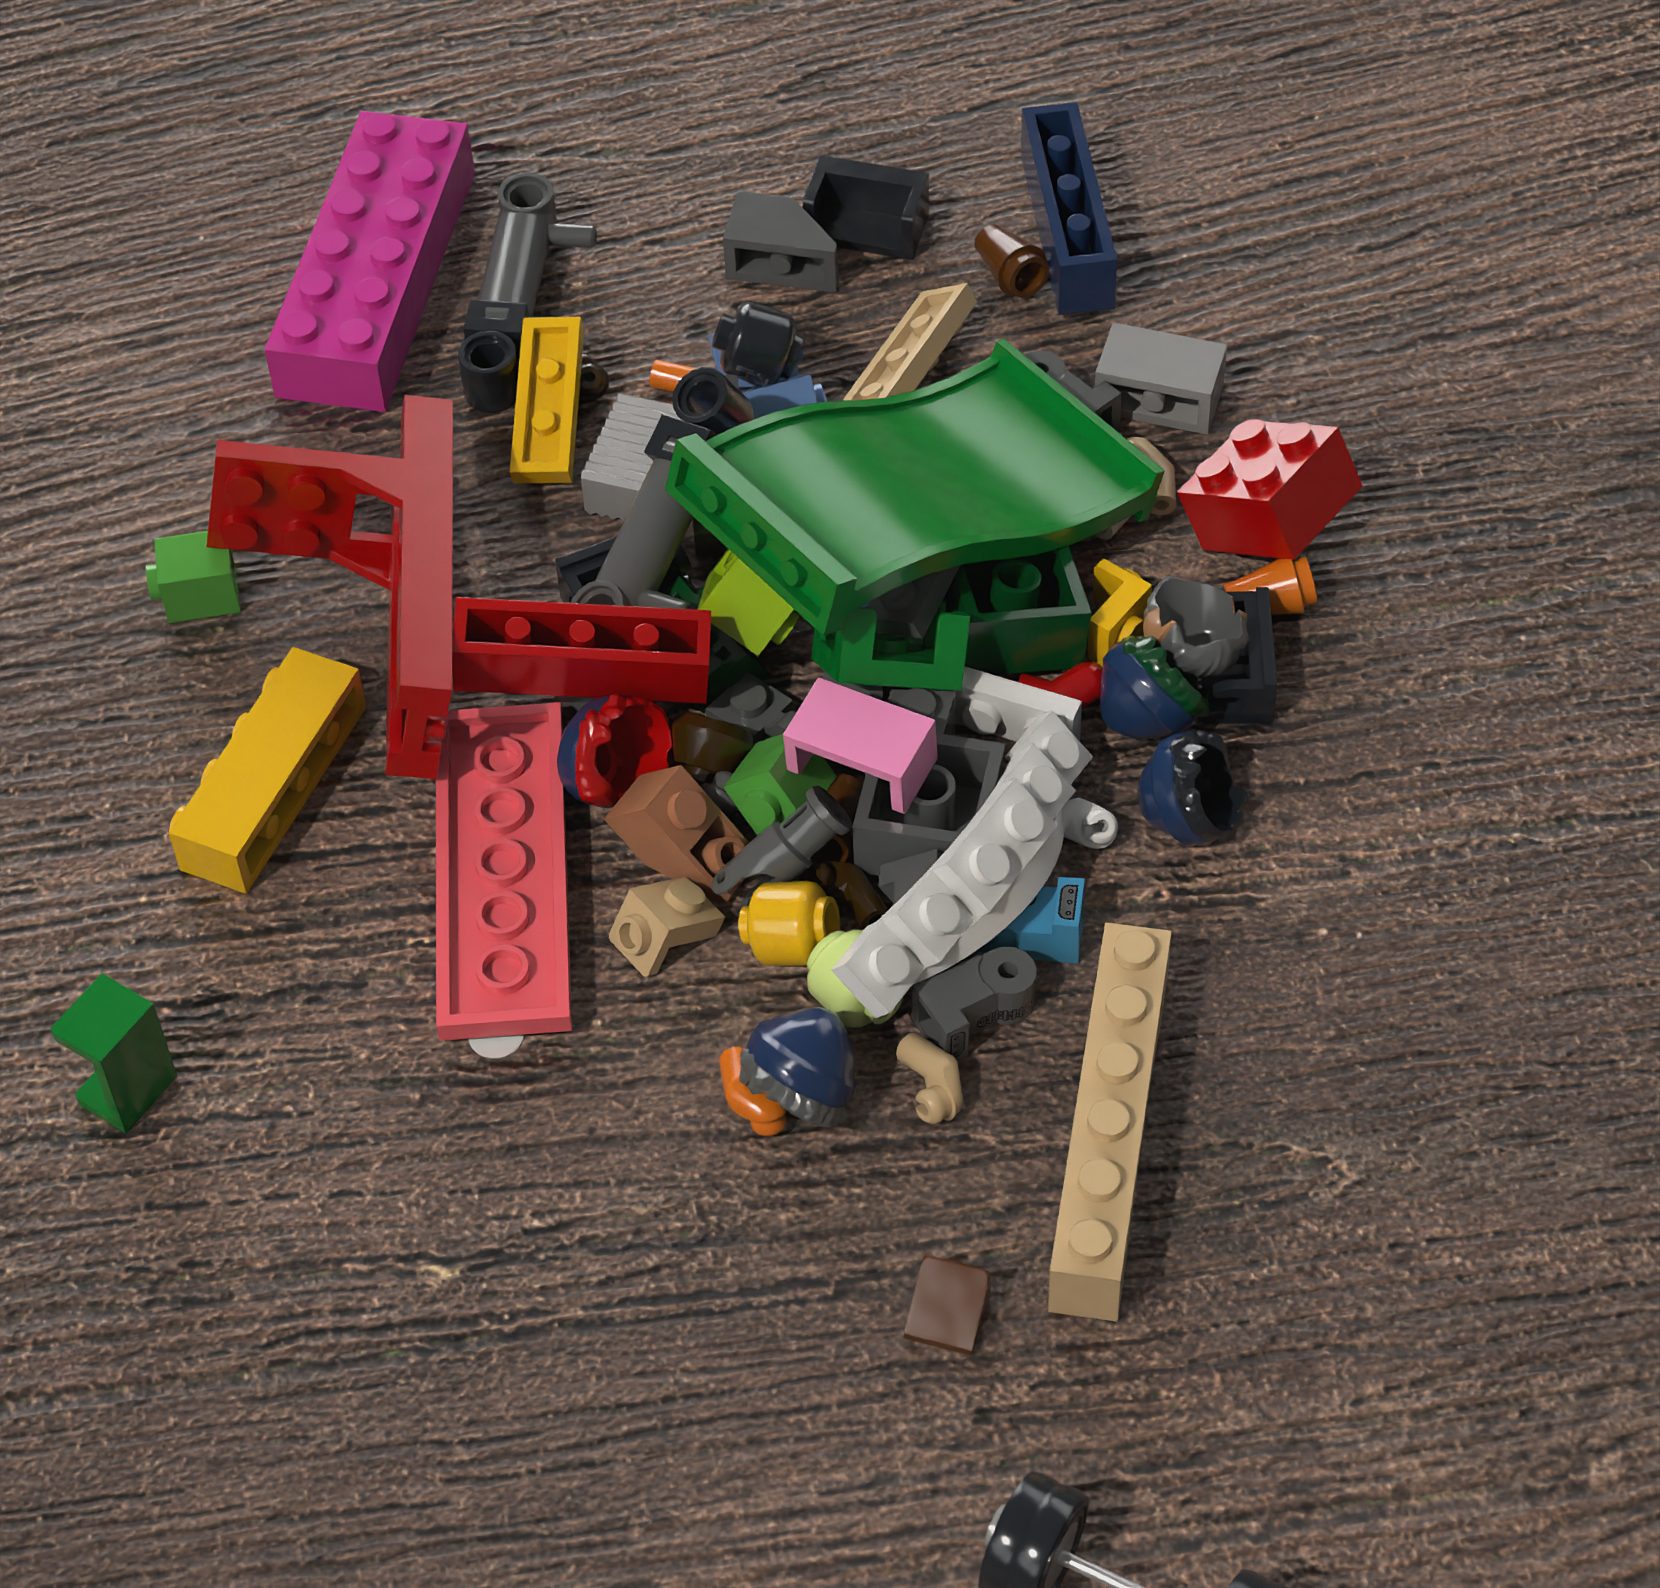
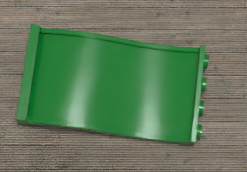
M1003 339L996 341L993 353L989 358L950 378L918 390L885 398L810 403L773 412L751 420L707 441H704L696 433L676 439L665 491L817 631L825 636L842 630L846 617L853 610L894 588L925 575L962 564L1044 553L1071 545L1102 532L1130 516H1133L1139 522L1148 520L1165 470L1007 340Z

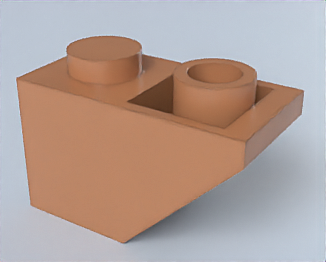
M682 765L639 775L604 818L644 865L671 879L686 876L692 883L703 890L706 897L718 903L727 902L745 879L743 878L723 895H717L712 891V880L716 873L748 845L749 842Z

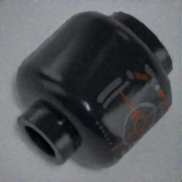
M747 300L738 306L733 316L722 313L711 347L722 350L720 365L724 373L727 375H737L739 379L759 386H768L775 384L780 377L790 378L797 362L804 336L796 332V323L790 314Z

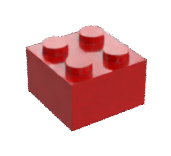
M1252 419L1236 426L1228 440L1210 458L1198 465L1195 474L1177 491V494L1203 550L1295 560L1363 485L1339 427L1309 425L1304 422L1295 424L1264 422L1260 419Z

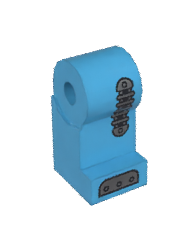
M1058 877L1057 887L1043 886L1020 915L988 943L976 950V952L986 953L1000 947H1015L1025 951L1033 960L1079 964L1084 923L1085 878Z

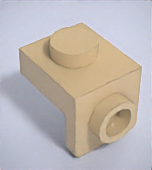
M684 876L630 888L610 930L609 939L629 962L646 977L658 973L669 947L716 937L725 916L708 900L699 886Z

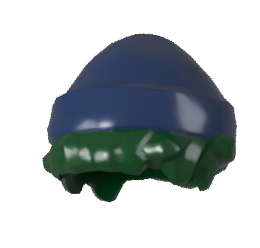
M1130 635L1125 637L1121 642L1116 643L1103 657L1100 688L1102 719L1113 732L1133 739H1150L1184 732L1193 727L1197 717H1207L1210 712L1209 690L1206 687L1197 689L1198 677L1182 676L1178 668H1170L1166 662V650L1161 647L1153 649L1156 638L1153 636L1144 638L1142 636L1135 637Z

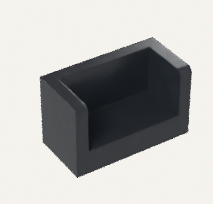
M820 155L803 198V209L833 239L838 248L913 260L929 217V173Z

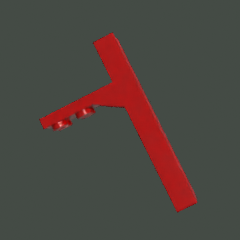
M412 395L404 396L401 416V458L217 440L206 547L329 559L389 590L385 775L436 779L441 755L440 738L444 739L445 720H440V717L448 716L452 693L453 400ZM356 494L373 495L391 504L390 535L351 531Z

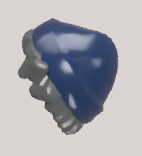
M814 1007L782 1014L770 1020L761 1021L751 1033L747 1048L743 1049L740 1053V1063L742 1066L739 1075L740 1083L745 1086L749 1081L748 1089L752 1094L766 1092L767 1099L778 1102L780 1107L788 1110L790 1114L799 1117L804 1122L816 1124L823 1128H832L836 1123H845L847 1120L845 1106L850 1101L857 1085L854 1077V1051L840 1017L829 1009Z

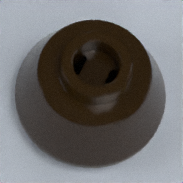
M685 712L673 721L672 724L674 761L685 765V770L696 782L701 784H711L715 774L720 771H729L733 774L755 745L752 734L749 731L710 717Z

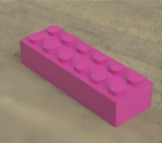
M360 111L264 349L275 398L379 412L387 411L475 174L468 123Z

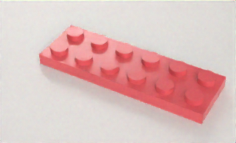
M561 702L448 710L447 717H440V720H445L444 739L440 738L441 755L436 778V1027L439 1041L572 1031L565 787L560 780L557 768L558 750L563 734Z

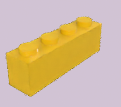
M292 647L281 665L274 667L268 673L261 695L249 713L245 712L238 718L231 740L219 758L212 759L208 763L201 778V785L187 806H181L171 820L169 838L180 871L245 894L248 893L367 708L358 668Z

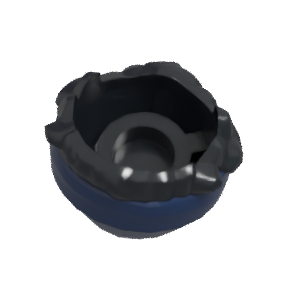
M1204 730L1184 731L1173 734L1161 740L1140 775L1137 796L1143 817L1153 827L1172 836L1184 845H1207L1217 839L1227 842L1232 841L1235 838L1236 829L1244 823V814L1240 813V808L1246 805L1249 795L1245 789L1235 786L1230 774L1227 748L1221 736Z

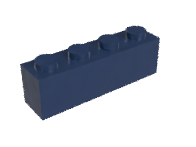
M1068 102L1022 108L1021 160L1042 248L1049 266V278L1058 315L1115 309L1117 257L1078 103Z

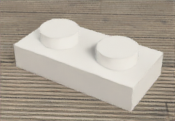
M964 667L962 691H954L956 724L966 726L979 734H992L1017 742L1038 716L1052 710L1080 741L1082 701Z

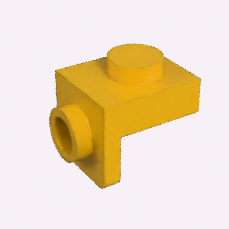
M1102 559L1094 567L1093 603L1099 609L1090 620L1087 653L1088 660L1096 662L1102 667L1103 657L1116 643L1121 642L1123 638L1130 635L1144 637V611L1147 608V600L1152 594V584L1143 580L1136 572L1121 568L1106 559Z

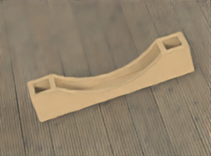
M1105 922L1050 1265L1048 1312L1118 1322L1145 1116L1168 978L1172 932L1169 930Z

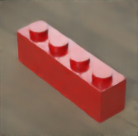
M456 597L452 638L453 691L589 698L619 693L648 701L706 703L711 610Z

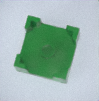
M944 598L923 639L875 634L876 611L871 607L860 606L848 614L842 630L823 636L814 628L811 659L838 683L962 691L970 615L963 611L946 613V599Z

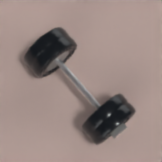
M1031 1471L1023 1478L1012 1493L1007 1504L999 1507L987 1530L984 1545L987 1548L980 1569L979 1588H1059L1068 1569L1109 1588H1145L1075 1555L1087 1521L1089 1497L1082 1491L1069 1485L1061 1484L1056 1479L1043 1473ZM1242 1569L1232 1580L1228 1588L1289 1587L1281 1583L1272 1582L1266 1576L1253 1570Z

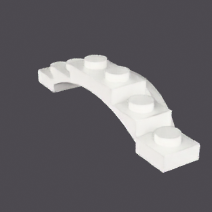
M1052 710L1038 716L1007 753L1005 758L1009 764L998 784L950 847L877 922L868 925L832 968L831 971L875 1019L890 1013L912 985L948 969L993 939L1023 912L1048 880L1062 849L1064 838L1062 807L1076 791L1071 784L1093 757Z

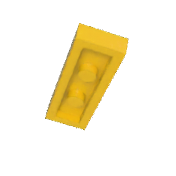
M581 317L523 318L510 462V475L514 484L572 483L584 341V326Z

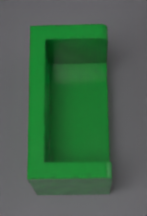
M103 973L93 981L51 1027V1032L56 1042L92 1062L95 1068V1072L75 1093L78 1105L125 1134L177 1077L154 1003Z

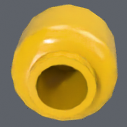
M815 882L763 883L753 892L749 906H743L740 910L738 920L739 935L744 945L751 946L754 956L762 965L806 966L815 946L830 933L840 931L839 909L835 899L827 897L821 886Z

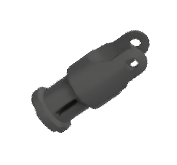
M818 785L816 787L813 786L806 792L807 800L782 823L774 820L716 873L712 880V891L717 895H723L743 878L765 874L763 879L744 896L740 908L749 906L753 892L761 884L793 882L813 864L812 856L837 833L843 835L853 828L850 817L831 794Z

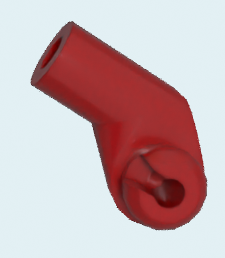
M1088 661L1075 665L1052 681L1022 673L1018 682L1082 701V710L1100 698L1103 667L1096 662Z

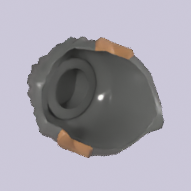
M1168 575L1158 583L1147 600L1143 622L1144 638L1149 636L1155 637L1156 642L1153 649L1157 647L1165 649L1167 652L1166 662L1170 668H1178L1182 676L1210 678L1221 675L1236 664L1239 660V655L1250 641L1247 631V614L1241 610L1235 613L1233 596L1213 585L1184 580L1175 575Z

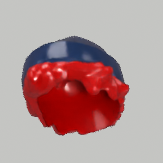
M619 693L598 697L585 704L566 726L560 740L557 756L558 774L563 786L570 795L591 806L613 808L639 775L670 768L673 764V755L671 753V750H673L672 727L669 724L664 709L652 701Z

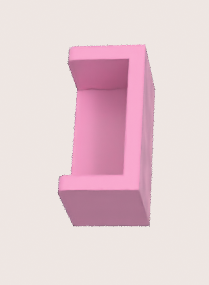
M819 677L783 733L788 771L800 775L814 753L890 782L892 810L903 814L907 812L938 759L936 723L934 719Z

